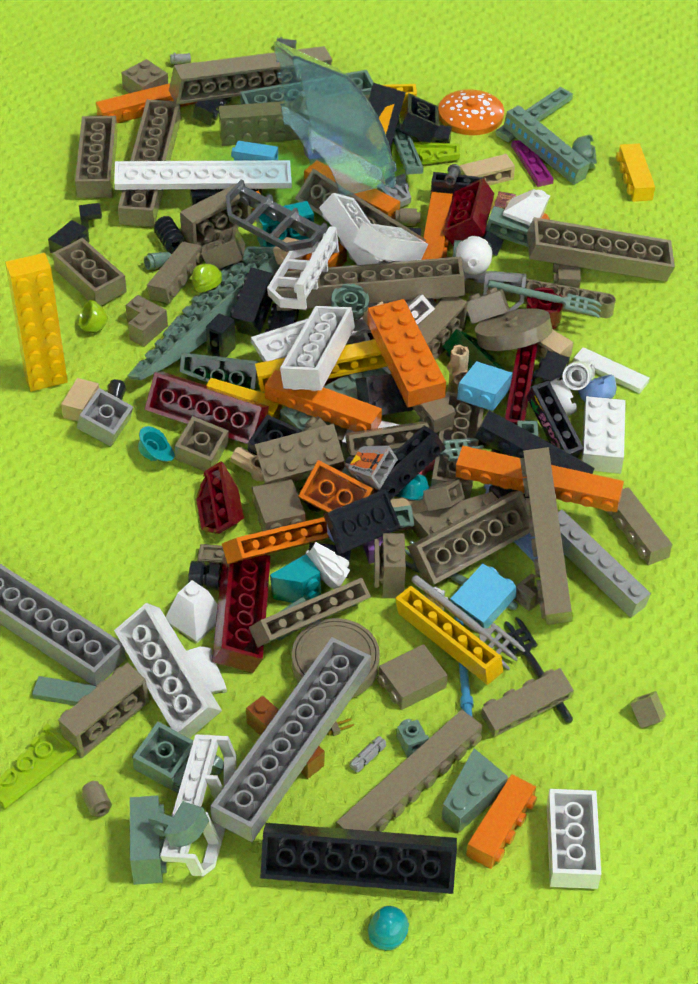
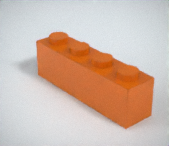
M511 774L469 841L467 857L492 869L495 862L499 863L505 853L504 847L506 844L510 845L516 835L515 829L517 826L521 827L527 817L526 811L528 808L532 810L537 801L535 796L536 786Z

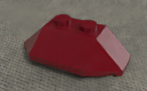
M222 461L205 470L204 479L197 494L196 502L203 532L220 534L244 519L238 487Z

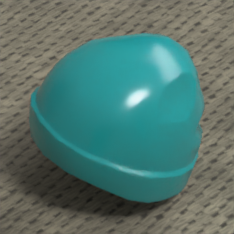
M384 906L378 909L368 926L370 942L382 950H393L401 946L408 934V918L402 910L394 906Z

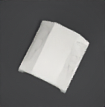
M315 542L310 551L307 550L305 554L320 571L321 579L332 589H336L342 585L350 571L347 568L349 561Z
M200 646L187 650V654L212 695L219 692H227L218 666L212 662V648Z

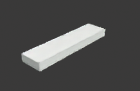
M584 347L573 360V362L594 361L596 374L601 376L612 374L615 377L616 383L639 394L649 383V377Z

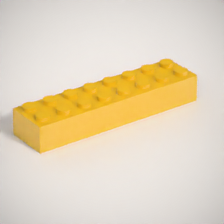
M41 253L6 261L24 374L30 392L68 383L52 272L46 254Z

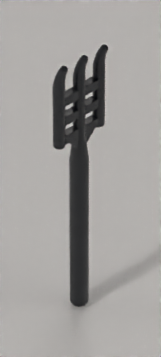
M518 617L515 618L520 626V629L517 630L508 621H505L510 631L507 634L514 637L525 649L522 652L509 643L507 645L508 650L514 655L517 653L524 655L537 678H541L544 671L530 652L531 648L538 646L524 622ZM563 702L555 706L566 723L573 721L572 715Z

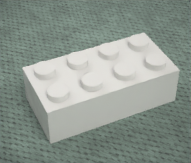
M362 222L353 242L359 246V250L365 253H372V257L381 262L383 260L388 262L421 260L428 246V243L402 228Z
M586 396L582 438L584 449L581 460L594 467V471L621 474L624 460L625 400Z
M549 789L547 825L550 887L598 889L601 878L597 793L591 790Z

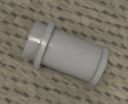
M174 52L170 54L171 64L191 63L190 53L176 54Z

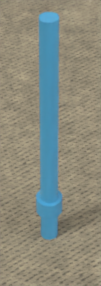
M454 616V619L464 626V623ZM459 663L462 694L460 707L473 717L472 708L474 703L473 697L470 695L468 669Z

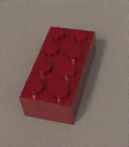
M484 178L454 192L443 233L453 247L454 240L464 241L471 236L482 237L485 233L495 193Z

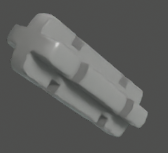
M377 736L372 741L373 744H368L358 754L359 757H354L350 761V768L355 772H360L364 768L363 765H367L379 754L378 751L381 752L386 747L385 739Z

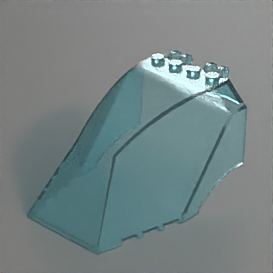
M278 41L274 42L276 62L280 63V72L277 73V77L281 78L282 88L279 89V93H283L284 103L280 104L283 124H288L300 138L307 152L310 165L316 160L328 165L334 175L340 195L345 196L385 185L388 188L395 187V171L397 168L392 158L388 139L378 115L360 88L348 75L338 68Z

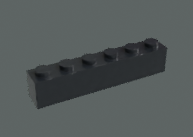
M490 410L482 420L474 438L508 456L524 458L523 451L549 447L551 465L593 474L595 469L591 465Z

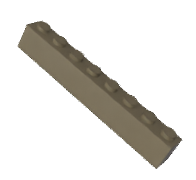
M464 710L459 711L336 822V828L379 832L385 830L392 818L400 816L410 802H415L425 788H430L435 783L439 775L447 773L456 760H461L471 746H476L482 738V725Z

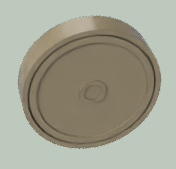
M518 309L481 321L475 327L478 345L483 349L492 351L512 350L535 344L547 338L552 333L550 314L545 310Z
M340 618L320 620L306 627L297 636L292 647V670L298 683L331 637L371 656L370 672L353 697L363 693L373 684L379 671L380 650L375 637L368 629L354 621Z

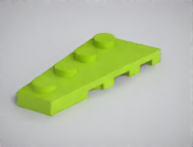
M392 142V168L403 167L394 142ZM413 142L422 164L460 160V144Z
M48 723L42 728L43 732L39 737H35L30 742V747L27 751L17 757L16 764L11 769H7L0 777V805L4 809L77 753L76 747Z

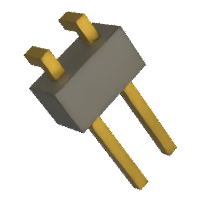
M349 718L335 722L328 734L331 735L332 733L333 736L340 734V730L354 726V723L341 728L338 726L352 719Z

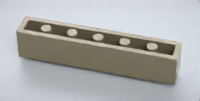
M360 578L262 619L250 626L249 629L257 647H260L353 607L371 596L363 579Z

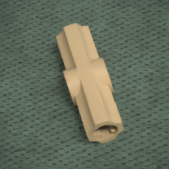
M462 345L454 346L453 350H451L450 362L447 365V370L449 371L448 392L458 393L459 382L468 372L469 350Z
M237 447L231 456V462L250 472L254 480L264 481L258 456L242 447Z

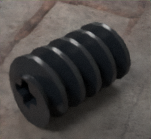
M163 216L155 222L154 232L166 251L173 254L178 246L185 241V237L170 216Z

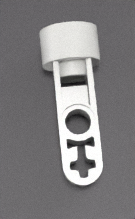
M574 361L570 363L563 371L565 385L572 390L585 388L595 377L594 361Z

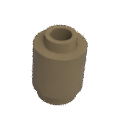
M400 208V210H396V221L404 226H417V223H420V212H417L416 208Z
M91 781L85 784L82 788V798L89 813L97 817L106 815L112 803L103 785L99 784L98 781Z

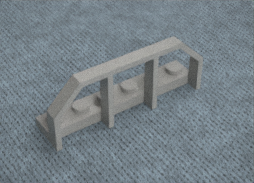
M487 270L477 275L464 272V281L467 278H473L474 282L484 283L483 295L487 294L486 290H488L489 280L503 283V281L511 282L510 285L522 286V288H525L526 274ZM524 295L520 296V300L510 307L509 311L517 309L524 303Z

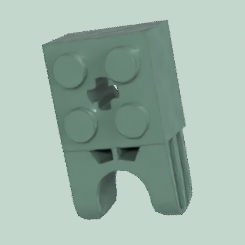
M157 722L133 755L134 770L179 793L193 740ZM217 755L211 770L213 775L220 774L224 769V762Z

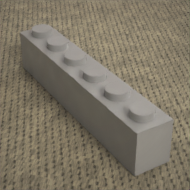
M560 510L558 517L563 553L630 618L645 608L651 593L568 514Z

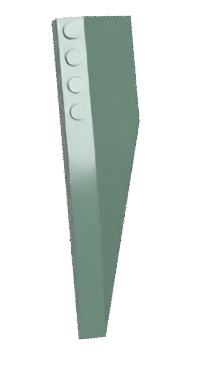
M248 246L244 250V259L240 263L225 266L221 270L222 282L217 287L202 292L199 296L196 295L191 299L192 304L182 310L183 315L175 318L163 333L164 338L162 340L158 339L154 343L155 348L145 354L146 359L138 362L128 374V378L142 380L181 359L182 353H190L207 341L206 326L219 313L232 319L231 310L237 304L238 292L240 289H243L244 277L246 273H249L250 268L271 272L274 277L275 272L281 266L277 264L275 259L274 247Z

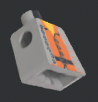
M363 446L355 457H348L346 459L345 466L354 479L380 490L398 459L390 446Z

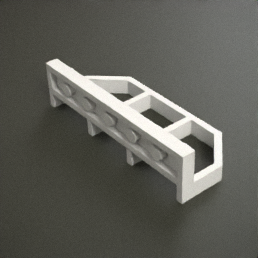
M329 226L327 232L323 234L321 242H317L313 247L289 251L267 287L268 296L279 307L307 309L306 299L312 289H318L317 279L321 272H328V260L332 253L339 252L337 227ZM312 253L310 261L294 259ZM288 269L304 270L301 272L300 278L284 277ZM278 286L292 287L294 292L297 293V299L281 297L275 290Z
M195 735L172 817L182 801L201 807L207 784L214 800L224 788L217 775H210L218 745L224 756V786L236 771V753L229 736ZM205 812L209 822L203 834L208 842L202 864H200L196 854H188L191 844L183 847H172L167 838H165L160 857L165 862L186 863L192 876H204L216 866L225 828L215 822L213 824L208 812Z

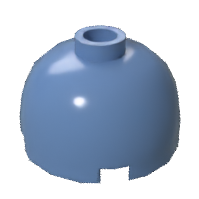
M611 374L594 378L585 388L578 390L581 399L584 402L586 401V396L612 399L617 389L615 377Z

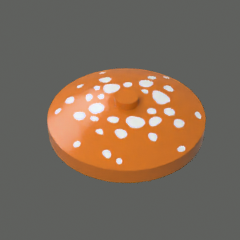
M466 89L452 92L440 101L438 107L441 123L444 126H452L451 131L463 135L490 133L497 129L504 119V106L501 101L492 94L480 90Z

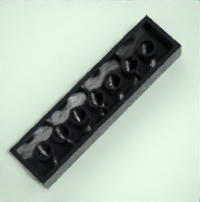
M266 823L263 830L260 878L453 894L457 838Z

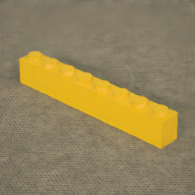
M375 339L345 345L328 379L388 367ZM285 358L255 364L261 392H265V383L274 371H280Z

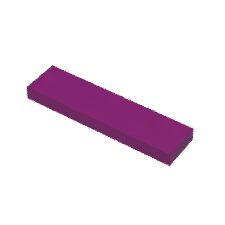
M520 140L512 141L511 147L536 186L541 187L553 184L554 179L540 157Z

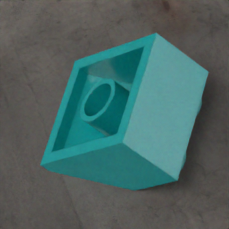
M307 554L270 574L271 592L274 600L294 603L302 597L307 601L321 595L320 571Z

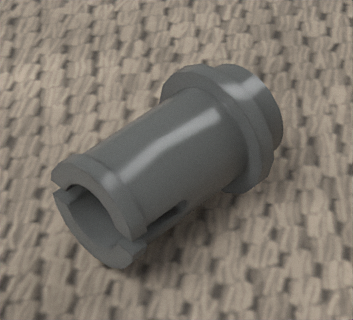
M283 37L277 38L276 47L280 50L281 48L295 50L296 40L283 39Z
M452 164L448 167V173L445 177V182L448 185H454L457 177L461 174L460 166L457 164Z

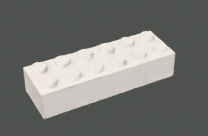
M332 193L319 208L323 213V218L332 227H337L340 243L350 253L349 257L357 265L389 263L386 260L381 262L374 259L372 253H365L359 250V246L353 243L362 222L370 223V221L354 198Z
M315 306L280 367L283 388L311 391L322 390L355 328L352 307Z
M145 603L114 630L137 671L146 679L147 688L171 729L191 738L222 711L159 607Z

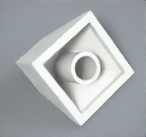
M535 189L511 199L502 215L530 226L534 217L542 218L550 195L542 190Z
M191 580L177 593L166 615V619L171 627L197 644L216 626L218 604L208 590Z

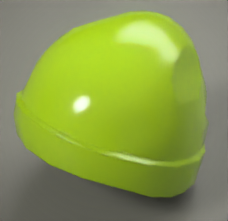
M213 264L197 265L193 269L192 283L195 291L202 293L217 287L222 282L221 271Z
M88 300L82 308L78 325L84 331L97 332L106 325L108 317L101 305L94 300Z

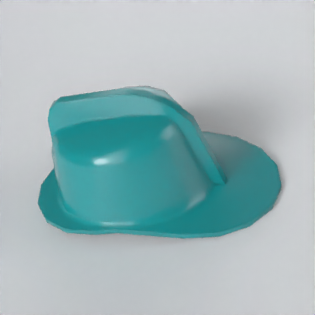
M150 426L143 427L140 430L138 450L145 458L150 461L158 459L166 462L174 459L175 453L160 430Z
M418 474L395 496L408 500H423V491L430 488L426 477Z

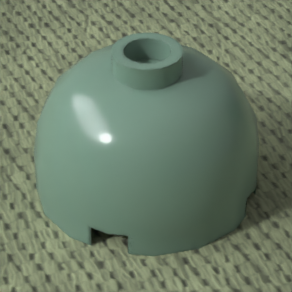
M591 134L581 136L573 142L572 149L590 163L589 169H595L596 166L594 164L597 161L595 146L591 145V141H594Z
M343 284L341 288L334 289L331 296V307H352L354 321H357L363 317L364 312L369 307L368 293L366 295L361 286Z

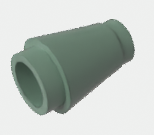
M170 252L148 253L144 257L145 267L152 271L162 267L171 256Z

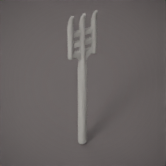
M417 575L413 576L412 582L477 632L480 635V640L484 643L486 640L490 641L491 643L488 646L491 648L496 646L498 654L504 652L514 661H517L515 655L506 648L509 643L522 652L525 651L514 638L495 623L491 624V628L483 629L476 621ZM494 631L498 633L495 638L491 636ZM501 637H504L506 639L503 642V644L498 642L501 639ZM502 660L503 667L510 670L509 666Z

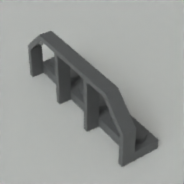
M242 179L226 195L230 222L286 252L313 247L317 242H321L323 234L328 230L327 224L323 223L319 226L300 216L297 208L291 211L274 202L271 194L264 197L245 187L244 180ZM238 194L240 195V201L244 205H249L255 209L245 220L232 214L231 201ZM262 213L269 216L272 220L280 222L271 234L252 225ZM286 228H292L300 235L309 237V239L286 243L278 239V237Z

